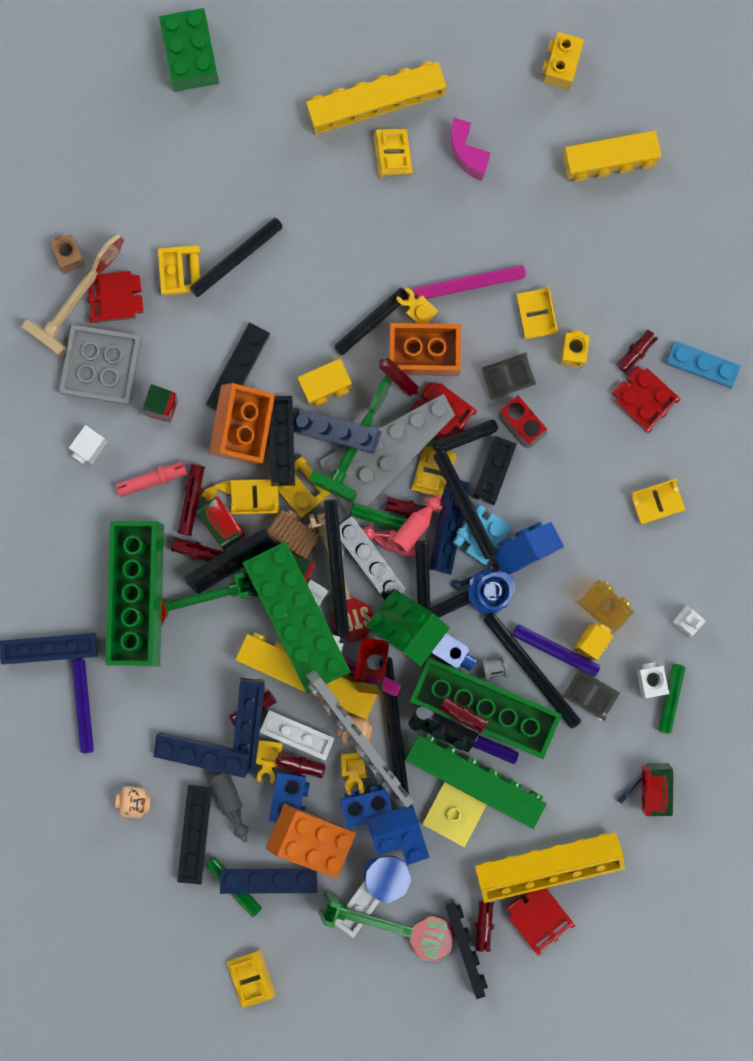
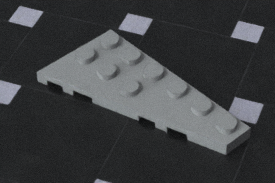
M444 394L379 428L378 430L382 433L374 454L357 451L346 472L347 477L343 483L357 492V497L353 504L369 507L425 446L454 418L455 414ZM344 447L320 460L328 477H331L334 469L338 468L348 447ZM338 497L347 515H350L353 504Z
M314 670L307 674L306 677L311 682L308 685L309 689L315 697L320 695L323 698L324 702L321 705L329 715L334 713L337 717L334 722L341 732L347 731L350 737L347 740L358 752L367 767L373 772L378 782L388 794L394 792L406 808L414 803V800L403 789L401 783L387 767L364 734L353 724L352 718L339 705V701Z

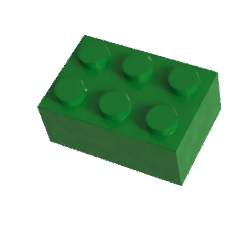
M205 8L159 16L174 92L219 84Z
M396 589L386 598L383 605L372 616L366 626L380 639L387 641L391 647L420 667L450 629L434 613Z

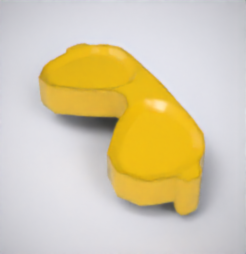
M224 481L206 488L202 496L210 502L216 497L218 491L230 495L231 482Z

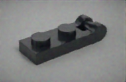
M497 436L494 437L472 498L477 500L481 498L487 500L488 504L495 505L517 443ZM485 483L494 486L492 492L483 489Z
M425 707L417 708L408 723L412 730L418 731L421 729L436 739L444 740L454 745L455 748L466 752L471 750L479 736L478 733Z

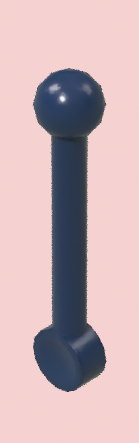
M493 564L489 567V569L492 568L498 571L497 565ZM473 576L462 581H455L452 585L455 590L461 589L463 585L469 583Z
M642 773L624 794L618 798L617 801L620 804L626 800L627 796L640 783Z

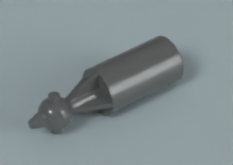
M222 773L210 778L209 781L222 814H225L235 825L234 836L240 838L243 843L247 842L249 828L242 824L241 807L243 805L231 775Z

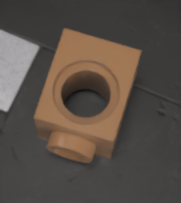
M72 234L59 235L55 238V241L50 242L64 274L86 265ZM65 248L73 249L70 255L62 256V251Z

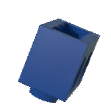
M277 772L268 821L277 822L284 803L305 811L306 807L301 806L303 796L308 797L310 783L306 782V776ZM294 780L299 784L297 793L291 794L287 792L285 788L287 781Z
M381 784L368 787L367 793L358 794V790L352 791L351 795L345 793V798L340 799L347 829L368 824L366 819L392 811L389 794L382 788ZM375 796H381L385 800V805L381 809H375L371 805V800ZM358 802L362 806V811L358 815L350 814L348 812V805L350 803Z

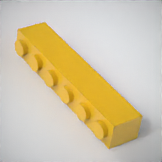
M425 62L418 68L411 70L405 68L392 76L382 75L369 83L359 82L346 90L339 88L326 96H313L309 101H306V107L314 134L317 135L445 96L447 86L439 62Z
M254 632L253 636L246 635L235 659L236 661L306 692L282 644L278 642L274 646L266 643L267 637ZM348 674L327 684V687L345 711L365 720L367 719L378 694L358 692L356 684L352 682L354 677Z
M615 832L610 834L604 833L589 839H579L569 844L554 845L551 848L539 851L533 850L523 855L508 856L502 860L487 861L475 866L483 902L487 903L624 870L625 866L624 855Z

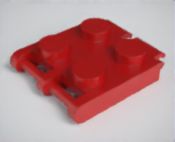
M131 271L97 274L94 281L96 295L93 294V285L88 289L89 296L87 297V302L90 303L91 311L89 323L135 319L136 314L144 313L142 295L134 296V293L142 292L139 275H132ZM94 302H97L98 316L95 314Z
M637 366L626 378L631 385L623 381L612 394L617 398L614 403L644 431L650 433L655 423L660 418H664L667 415L666 412L673 404H678L681 399L648 368L644 371L641 367ZM669 399H672L663 409H661V407H662ZM656 413L657 416L649 424H647V422Z
M430 382L421 394L427 401L424 403L418 398L409 412L444 394L455 416L434 438L440 440L447 437L454 427L456 429L451 435L463 431L465 423L472 414L475 415L477 413V410L440 383L436 386ZM466 411H469L463 418V420L459 423L458 421L464 415V413Z
M547 888L524 893L528 901L524 903L519 896L507 906L511 913L508 918L537 956L552 941L556 942L559 940L557 937L568 928L576 926ZM565 921L567 922V924H565L557 932L553 933V931L557 929L560 925H562ZM550 935V937L547 940H545L542 944H540L538 947L536 946L545 937Z

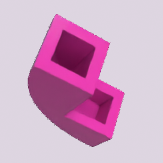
M453 117L450 134L453 155L466 173L482 181L491 152L466 145L471 122Z

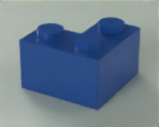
M538 522L529 528H524L515 533V539L512 540L509 537L499 542L500 547L496 549L497 555L494 557L501 570L510 575L558 551L564 545L552 522L544 525Z
M413 804L407 808L405 806L366 819L378 856L401 848L406 865L430 858Z

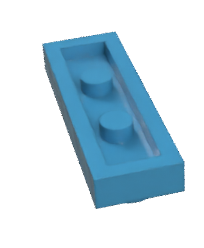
M674 341L666 364L730 389L734 385L741 366Z

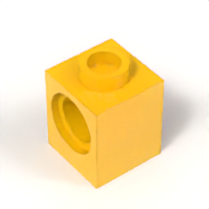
M571 330L570 333L566 332L563 338L560 365L583 368L587 361L590 335H584V332L578 330ZM576 343L580 346L581 351L574 353L570 350L569 345Z

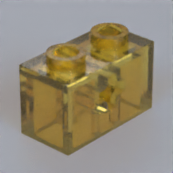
M597 580L577 603L599 623L611 629V634H614L634 613L631 609L632 604L621 596L619 598L613 593L615 589L607 581L601 582ZM610 600V608H612V610H604V603L602 601L606 602Z

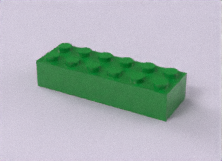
M110 521L106 665L160 667L164 524L160 522Z
M283 542L243 562L306 693L312 692L308 687L311 682L306 675L313 670L326 685L351 673L287 542Z
M429 657L409 701L412 704L425 707L457 722L452 716L439 710L447 696L464 707H470L471 711L489 720L482 734L541 759H544L562 716L558 712Z

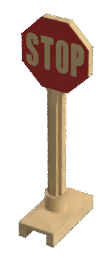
M117 234L106 242L97 254L92 270L83 278L51 322L49 321L44 328L26 319L21 327L55 353L64 357L67 347L56 338V335L61 330V325L93 284L97 274L109 267L119 254L124 239Z
M314 513L310 514L312 528L318 527L320 536H323L329 557L325 513L317 515L318 520H315ZM345 581L350 635L342 639L351 643L367 637L370 630L366 626L373 614L370 605L355 597H350ZM333 610L329 619L333 633L336 635L335 616Z

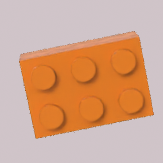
M390 323L389 358L406 375L459 376L461 371V324Z
M234 383L221 385L209 455L247 464L263 463L275 394Z
M284 803L265 849L279 858L338 878L356 833L340 824Z

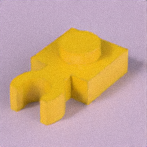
M405 287L404 289L409 293L408 298L403 300L397 296V301L401 305L409 306L405 312L414 321L427 324L438 312V309L421 294L415 299L413 291L409 287Z
M259 740L256 764L263 766L262 770L257 774L258 782H261L264 773H268L271 776L270 783H274L276 776L273 767H276V757L279 752H282L283 743Z
M358 753L341 755L342 778L347 780L345 783L347 794L351 795V788L353 786L359 787L360 794L364 793L365 787L361 778H367V765Z

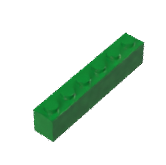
M427 733L423 737L420 735L416 737L405 761L532 829L535 828L547 803L542 801L544 796L533 790H530L529 794L521 790L522 784L510 778L508 782L500 779L501 773L490 767L485 771L478 767L479 761L468 755L466 759L457 755L458 750L447 744L444 748L437 745L438 739Z

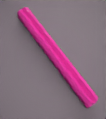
M523 265L420 286L413 288L412 291L415 299L420 294L425 299L523 279L526 276V271Z

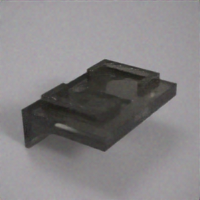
M527 352L481 368L492 400L536 385L528 362ZM504 366H507L514 386L510 387L503 368Z
M578 669L562 697L599 720L605 721L620 692ZM596 685L598 688L587 706L583 703L593 686Z

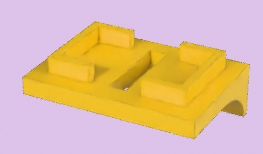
M377 129L373 134L379 179L391 175H412L413 170L407 129ZM403 150V153L384 154V151Z
M549 286L539 290L516 294L525 340L557 334L558 328ZM548 310V314L527 317L528 313Z
M425 446L411 490L431 496L440 494L443 500L446 488L444 477L424 472L425 468L440 471L434 459L436 454L434 448ZM447 451L449 459L453 466H455L456 453Z
M677 478L630 494L640 525L686 510L678 489ZM652 491H656L663 510L662 512H659Z
M271 479L231 480V514L278 513L280 511L279 487L271 486ZM253 486H257L258 507H254Z
M261 949L226 962L242 1008L273 999L276 996ZM259 975L261 978L245 984L241 983V980Z

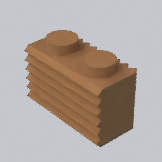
M290 509L287 513L281 510L267 531L278 543L287 542L292 552L308 559L322 538L318 534V528H312L309 522L307 525H304L298 521L300 516Z

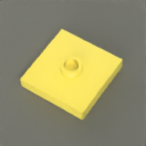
M444 782L422 825L465 848L487 804Z

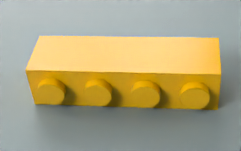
M656 130L567 146L563 152L568 181L575 180V182L585 181L588 177L596 175L598 178L607 177L612 172L629 173L634 168L651 169L659 163L662 157Z

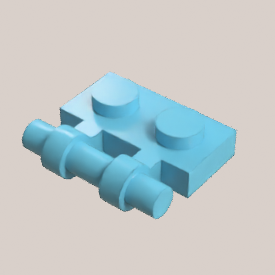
M478 504L475 510L495 549H497L498 543L503 540L511 526L493 513L485 520L482 515L486 508ZM466 522L462 528L458 529L456 532L457 536L452 543L459 548L464 541L470 544L465 553L484 566L489 559L484 558L475 538L470 534L471 530Z

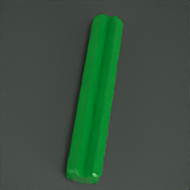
M353 504L350 510V514L355 518L399 530L407 520L358 504Z
M672 665L668 682L669 694L665 695L658 727L659 732L666 734L672 732L686 669L683 665Z
M216 857L206 864V868L220 882V869H226ZM231 894L251 917H255L261 911V906L250 894Z

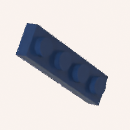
M302 409L297 410L293 421V432L296 434L370 454L375 453L382 433L378 429Z
M461 480L468 494L470 483ZM447 483L429 570L452 575L457 546L452 542L457 536L456 532L461 528L463 515Z
M97 633L1 640V665L98 657Z
M240 678L233 749L250 752L247 773L255 774L265 681L264 679Z
M159 732L156 734L153 757L245 778L248 772L250 752Z
M220 869V894L317 893V871L312 869Z

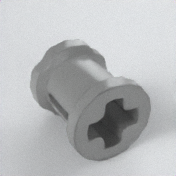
M506 656L502 657L501 660L489 662L482 660L485 681H489L493 677H509Z

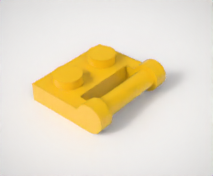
M200 246L158 248L162 296L193 294L190 290L191 285H185L183 256L188 255L190 258L191 284H193L200 278Z
M301 456L294 462L295 473L300 469L309 479L313 470L307 464L308 460ZM296 475L295 486H278L279 493L301 519L332 494L314 485L320 492L314 497Z

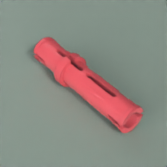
M180 461L164 468L160 466L158 470L116 483V488H118V494L122 498L123 496L161 483L163 485L168 484V481L186 476L188 473L185 470L184 462Z

